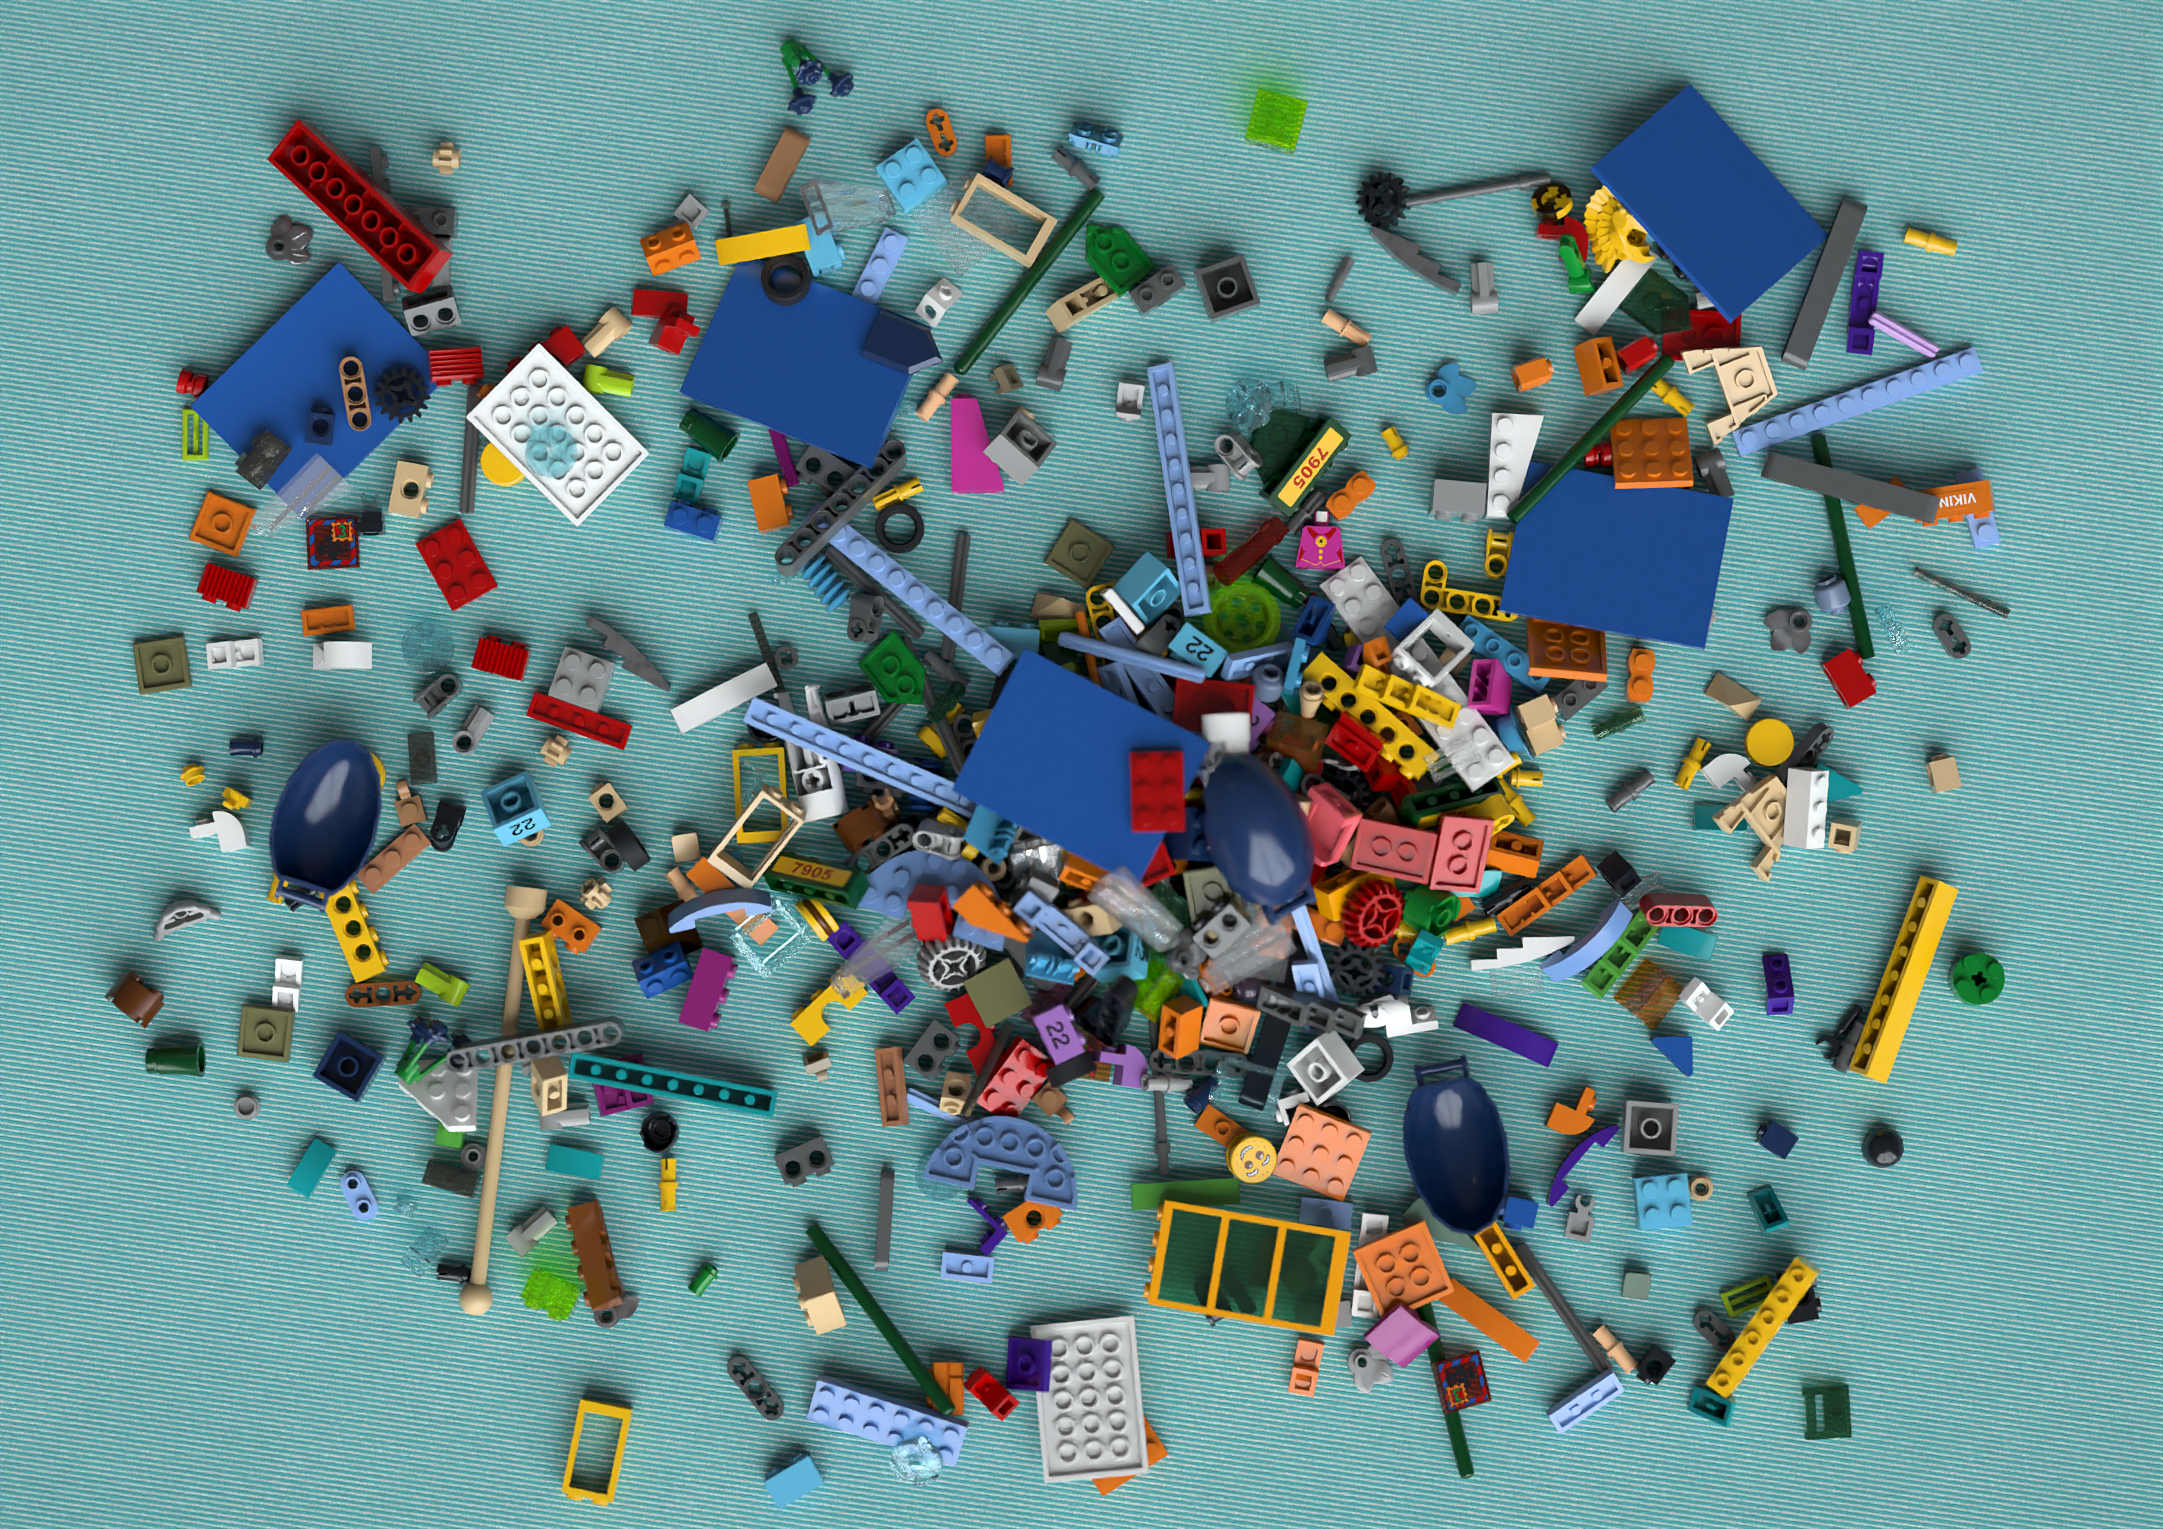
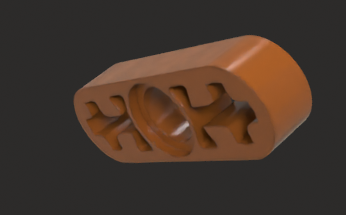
M413 981L353 984L348 987L345 993V999L352 1007L410 1005L417 1003L422 996L421 987ZM398 985L397 991H405L407 986L411 985V989L416 990V995L412 996V1000H408L407 996H398L399 1001L395 1002L396 991L394 986ZM368 987H373L371 991L373 1003H369L370 998H361L360 1003H356L355 999H351V994L355 993L356 988H359L361 993H369ZM380 987H387L391 992V996L386 1002H381L377 999L376 992Z

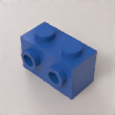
M679 499L678 503L671 501L664 523L666 529L710 543H716L723 521L722 517L717 515V510L705 506L703 510L693 508L694 503Z
M679 941L631 962L637 981L647 999L691 980L694 976L689 959Z
M1507 1195L1506 1202L1499 1213V1220L1504 1222L1503 1227L1521 1231L1522 1226L1534 1229L1539 1203Z

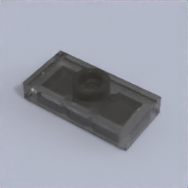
M434 732L407 734L411 785L438 784Z

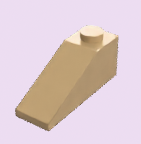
M1100 277L1057 300L1045 313L1058 333H1061L1119 297Z

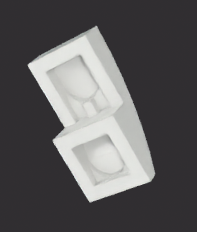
M256 638L206 644L208 670L264 665L262 639Z
M277 955L272 1007L291 1009L298 1013L304 957Z

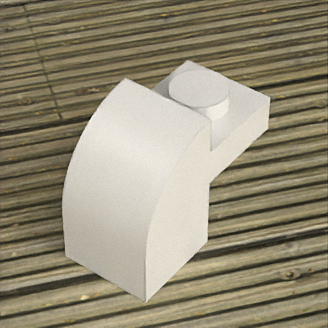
M334 641L313 644V670L372 669V643Z
M1738 754L1720 755L1700 770L1715 790L1721 788L1731 779L1736 782L1744 793L1758 783L1749 771L1747 773L1743 771L1750 762Z
M213 811L214 822H211L210 818L196 821L195 827L189 828L191 838L194 839L217 834L221 852L224 853L251 847L244 823L237 816L228 812Z
M1696 977L1683 987L1682 993L1678 996L1680 1001L1689 1010L1716 1031L1720 1030L1734 1012L1725 1001L1711 992Z

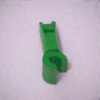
M1570 234L1562 235L1559 240L1558 253L1569 274L1568 286L1570 294L1596 291L1597 287L1595 284H1592L1590 279L1592 270L1586 268L1574 236Z

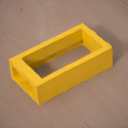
M765 743L764 748L753 749V744L738 745V750H732L736 818L743 811L740 757L778 755L779 786L783 796L788 799L786 753L784 747H779V743ZM781 810L782 830L744 832V825L742 824L736 832L737 844L776 842L789 826V815Z
M586 1398L580 1399L561 1490L562 1493H567L566 1498L582 1501V1497L592 1499L593 1504L607 1506L608 1502L612 1503L615 1500L634 1408ZM586 1412L623 1419L608 1493L570 1486Z

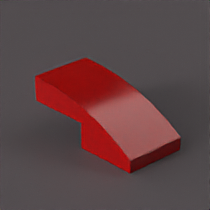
M634 289L631 315L658 318L662 317L664 312L670 307H675L687 313L688 294Z

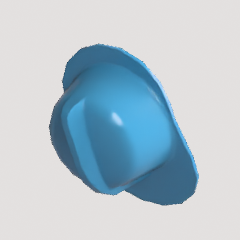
M1510 704V711L1507 714H1503L1491 721V730L1500 742L1507 746L1508 751L1526 750L1534 762L1532 752L1521 732L1514 707Z

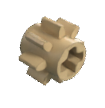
M441 142V148H434L433 167L439 168L440 174L453 175V168L460 169L461 150L454 149L455 145L453 143Z
M559 735L555 739L548 737L540 754L546 756L543 762L554 768L557 763L564 766L572 752V748L567 746L569 741Z
M601 877L597 881L595 879H588L581 886L580 892L582 896L579 899L591 911L595 907L603 909L610 903L612 898L610 892L613 889Z

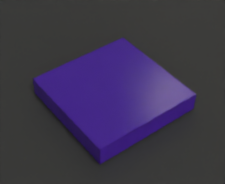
M1020 1336L1008 1337L1006 1388L1050 1392L1052 1340Z

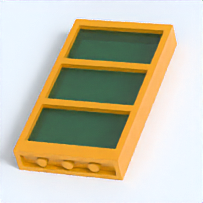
M1165 1200L1164 1205H1159L1156 1220L1161 1221L1160 1231H1154L1152 1246L1157 1247L1155 1257L1150 1256L1147 1271L1152 1272L1151 1283H1145L1143 1298H1148L1147 1304L1334 1336L1351 1232Z

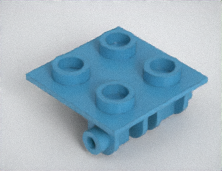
M1079 121V123L1074 122L1068 135L1070 136L1068 142L1073 143L1074 147L1085 149L1087 142H1089L1088 151H1090L1092 143L1097 144L1095 153H1098L1099 146L1102 145L1100 154L1112 157L1113 155L1118 156L1120 144L1124 136L1118 135L1119 132L1114 129L1104 128V130L1094 128V125L1089 122Z
M977 804L962 838L998 866H1001L1004 857L1008 855L1009 845L1014 841L1013 838L1016 836L1015 831L1018 825Z
M1039 930L1031 931L1034 936L1025 943V975L1074 985V973H1078L1080 970V966L1073 961L1074 957L1045 932Z

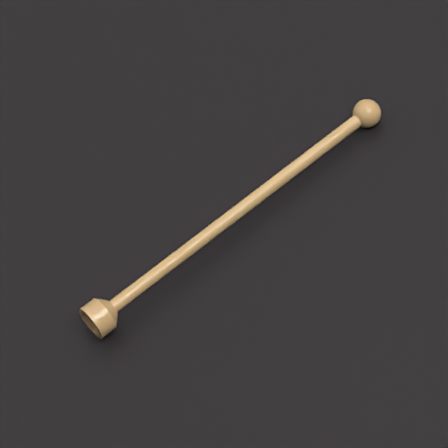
M506 885L504 907L515 918L501 1036L517 1033L525 971L518 941L529 934L531 920H534L545 911L548 890ZM506 1044L503 1046L506 1053L514 1054L515 1048L512 1045ZM513 1063L497 1066L471 1278L470 1283L465 1285L459 1294L461 1308L467 1314L473 1316L486 1313L493 1302L492 1292L486 1285Z

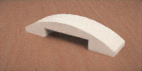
M1649 249V254L1654 256V259L1649 262L1638 263L1631 259L1622 260L1574 321L1592 336H1595L1659 256Z
M1362 1213L1358 1247L1387 1235L1389 1215ZM1356 1261L1351 1315L1377 1318L1378 1309Z

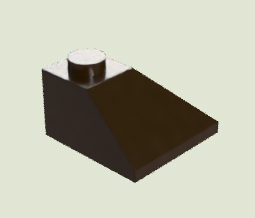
M684 900L634 918L649 954L677 941L680 942L686 955L703 948L696 928L670 933L668 914L685 903Z

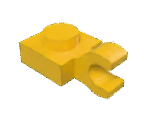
M226 787L222 794L223 797L227 798L223 805L231 810L234 808L240 810L241 807L249 809L253 802L252 799L234 788Z

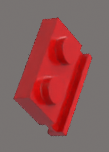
M1344 711L1324 743L1366 773L1372 767L1387 740L1348 711Z

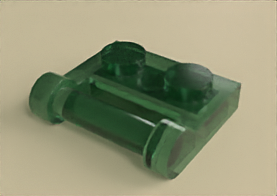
M1849 1385L1801 1388L1802 1396H1805L1807 1431L1804 1432L1805 1440L1852 1437ZM1815 1395H1822L1824 1430L1817 1431Z

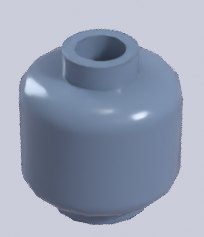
M1830 575L1817 581L1814 595L1820 610L1831 612V615L1844 612L1846 610L1845 606L1851 601V595L1845 580L1837 578L1836 575Z
M1263 664L1254 670L1250 684L1255 685L1254 697L1259 701L1273 702L1281 696L1286 678L1279 667L1273 664Z

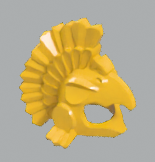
M1605 186L1597 189L1595 194L1590 196L1591 201L1585 205L1587 211L1584 213L1586 218L1584 224L1587 227L1585 230L1589 234L1588 240L1593 241L1591 250L1593 253H1596L1594 257L1595 263L1602 265L1604 273L1612 272L1615 259H1631L1638 263H1646L1654 259V256L1649 254L1650 245L1646 242L1647 232Z

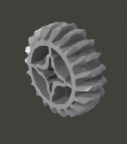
M954 928L950 937L948 935L945 940L946 942H941L938 938L934 939L935 941L926 940V945H921L920 952L917 953V969L921 979L927 982L930 988L935 987L938 991L945 988L948 993L952 988H956L959 991L960 986L964 985V981L983 972V967L986 966L985 948L982 945L952 936Z

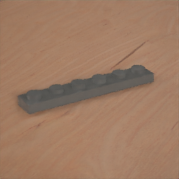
M380 146L369 147L372 179L388 194H391L390 179H385V169L389 168L388 155L383 153ZM380 264L383 301L386 304L397 303L396 296H400L399 281L395 280L394 276Z

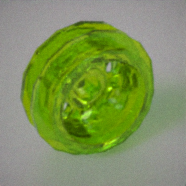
M1235 581L1222 586L1210 597L1212 612L1204 614L1203 628L1209 639L1229 654L1273 645L1280 630L1281 613L1276 599L1266 588L1253 582ZM1235 598H1239L1241 600V605L1239 607H1234L1231 601ZM1252 603H1257L1260 606L1258 612L1251 610L1250 605ZM1226 612L1228 615L1227 620H1219L1218 614ZM1237 617H1244L1248 626L1239 628L1238 623L1234 620ZM1259 621L1264 622L1266 625L1265 629L1258 630L1256 623ZM1226 630H1230V632L1233 634V638L1228 639L1223 635V633ZM1244 636H1251L1252 642L1243 643L1242 638Z

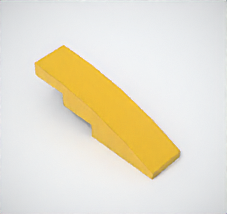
M806 224L714 240L719 266L811 249Z
M1367 664L1360 666L1352 688L1398 710L1448 729H1453L1461 708L1460 704L1419 684L1413 685L1393 674L1387 675Z

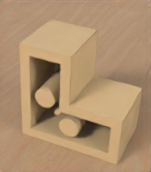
M1547 694L1514 709L1534 757L1565 743L1563 740L1566 737L1564 728L1561 723L1556 724L1555 722L1557 718L1556 713L1559 711L1553 698L1549 699Z
M824 1255L794 1265L796 1276L792 1277L796 1291H801V1294L797 1295L801 1309H807L804 1315L808 1326H814L817 1335L846 1326L847 1323L843 1309L835 1291Z

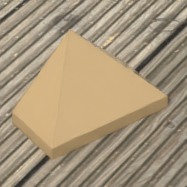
M1037 592L1030 618L1036 620L1076 619L1075 613L1080 611L1086 612L1087 607L1061 597Z
M1717 672L1704 695L1747 722L1762 700Z

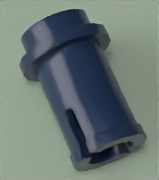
M254 737L253 740L231 739L229 744L231 756L253 755L254 758H257L258 755H263V740H258L257 737Z

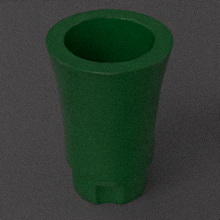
M694 408L685 414L679 425V428L687 433L688 437L706 449L719 463L728 457L740 438L739 432L722 425Z
M1271 554L1264 560L1249 583L1273 595L1284 604L1288 603L1295 609L1301 606L1311 591L1301 583L1300 579L1285 569Z
M202 1041L184 1045L149 1048L145 1054L146 1071L151 1074L188 1075L202 1078L206 1067L204 1044Z

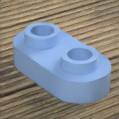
M359 1171L345 1173L341 1178L340 1187L353 1215L359 1220L372 1219L377 1214L379 1205L366 1176ZM351 1179H355L358 1182L355 1189L349 1187ZM365 1202L368 1204L369 1209L367 1212L360 1210L361 1203Z

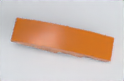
M1582 853L1496 915V918L1509 936L1512 937L1593 879L1598 873Z
M705 856L686 874L705 894L725 889H738L716 867L707 862ZM745 908L725 912L760 946L779 928L765 913L747 917Z
M1452 1278L1450 1281L1455 1292L1438 1300L1522 1362L1526 1363L1541 1342Z

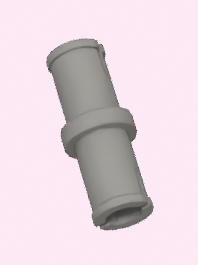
M1162 1073L1161 1075L1144 1074L1141 1077L1140 1086L1143 1087V1091H1161L1162 1093H1171L1172 1091L1188 1092L1192 1089L1193 1081L1189 1075L1181 1076L1172 1075L1171 1073Z

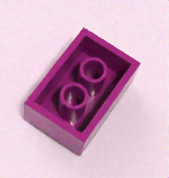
M703 948L678 1020L679 1023L706 1032H711L712 1028L717 1029L722 1014L718 1013L720 1004H726L730 989L726 988L729 979L734 980L739 966L734 964L736 958Z

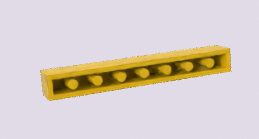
M1920 876L1848 1070L1869 1079L1887 1083L1958 889L1942 881Z

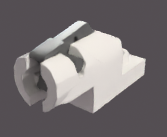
M1388 992L1355 1002V1009L1367 1014L1364 1028H1375L1384 1025L1387 1038L1439 1029L1434 1006L1418 1007L1417 1009L1410 1010L1406 995L1394 996Z

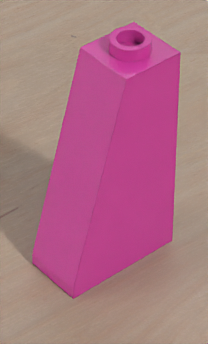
M957 394L956 399H951L952 494L1004 493V485L997 464L992 462L983 452L990 443L977 398H971V394Z

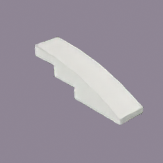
M764 663L670 710L681 734L752 700L753 697L776 688L777 684L767 663Z
M1575 936L1520 938L1521 948L1495 949V959L1469 960L1470 971L1495 969L1524 963L1550 954L1574 942Z

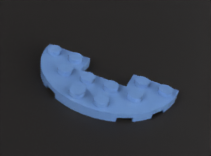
M916 850L898 855L878 867L867 878L870 887L858 906L904 921L907 912V897L912 893L915 884L945 886L950 907L954 909L952 905L978 880L981 883H987L994 890L995 893L993 895L1000 902L1001 899L988 877L970 861L962 857L956 860H949L935 854ZM960 914L952 936L959 937L960 939L1003 952L1006 936L970 925Z
M1008 1116L985 1117L957 1128L935 1149L923 1175V1179L974 1190L980 1164L1030 1175L1025 1201L1076 1211L1077 1181L1072 1164L1065 1151L1045 1130L1019 1118Z

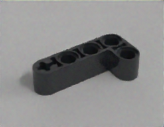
M1120 974L1104 993L1102 1000L1094 996L1088 998L1074 1015L1076 1023L1104 1044L1113 1045L1129 1026L1138 992L1137 983L1131 977Z

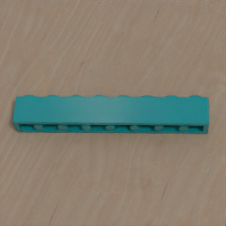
M575 1052L571 1054L567 1075L568 1079L773 1118L778 1095L776 1091Z

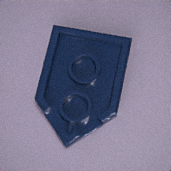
M883 310L880 312L862 352L863 358L909 376L919 372V370L943 362L929 328Z

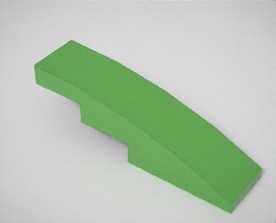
M1639 909L1621 936L1599 958L1580 984L1599 1000L1602 999L1660 926L1649 924Z
M1239 1178L1130 1184L1132 1210L1158 1209L1159 1205H1164L1165 1200L1197 1206L1240 1204Z

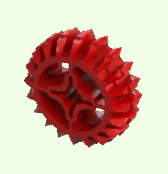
M1377 878L1375 880L1368 879L1365 884L1359 883L1358 890H1352V896L1345 898L1347 900L1346 906L1341 907L1344 914L1339 918L1343 922L1340 927L1343 929L1344 935L1352 943L1364 948L1369 946L1378 948L1380 943L1386 944L1387 938H1394L1393 932L1396 929H1400L1398 924L1404 920L1401 915L1404 913L1403 904L1405 902L1401 896L1402 893L1393 884Z

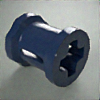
M991 157L982 175L1001 184V187L1006 188L1015 168H1007L995 162V158Z

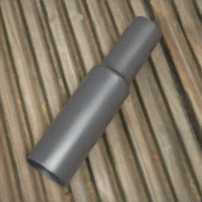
M1344 257L1324 299L1333 302L1355 263L1353 260Z

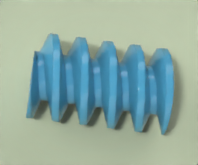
M824 554L812 559L798 572L805 570L802 579H811L808 584L809 588L818 587L814 595L816 597L824 595L820 603L822 605L830 603L826 610L830 613L849 599L847 595L851 589L849 587L841 589L844 583L843 579L834 580L838 572H828L832 564H822L826 557Z

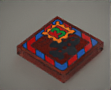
M358 516L306 518L307 564L309 571L361 568L360 542L356 530V522H359Z
M1479 1350L1430 1363L1443 1414L1492 1401Z

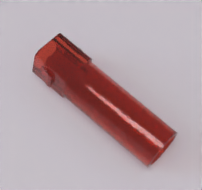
M1276 515L1264 522L1259 530L1254 531L1213 568L1216 579L1224 586H1231L1272 550L1274 545L1277 546L1289 533L1287 526Z

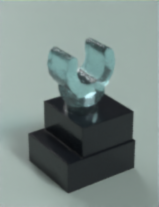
M363 492L361 500L365 505L366 512H362V522H356L357 534L359 536H384L385 516L382 511L376 512L377 505L380 503V495L375 492V500L367 502L366 494Z

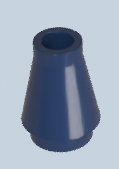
M1209 1075L1204 1081L1185 1093L1186 1097L1183 1099V1102L1190 1110L1199 1114L1201 1110L1205 1111L1221 1085Z

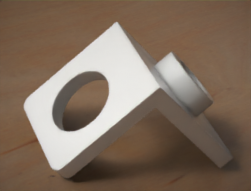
M942 278L926 293L917 307L916 313L931 326L935 327L946 310L962 296L963 292L946 278ZM926 305L934 308L936 317H931L926 313Z

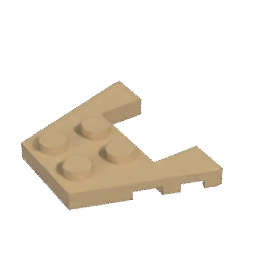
M1760 345L1680 351L1687 373L1692 374L1713 365L1729 413L1705 422L1711 442L1714 445L1720 443L1724 436L1737 429L1741 422L1750 415H1754L1778 395L1764 351Z
M1771 774L1712 817L1721 830L1728 834L1733 832L1743 817L1746 819L1765 844L1764 848L1750 864V867L1759 879L1768 882L1772 876V873H1769L1773 862H1778L1781 855L1779 849L1784 836L1787 789L1778 777Z

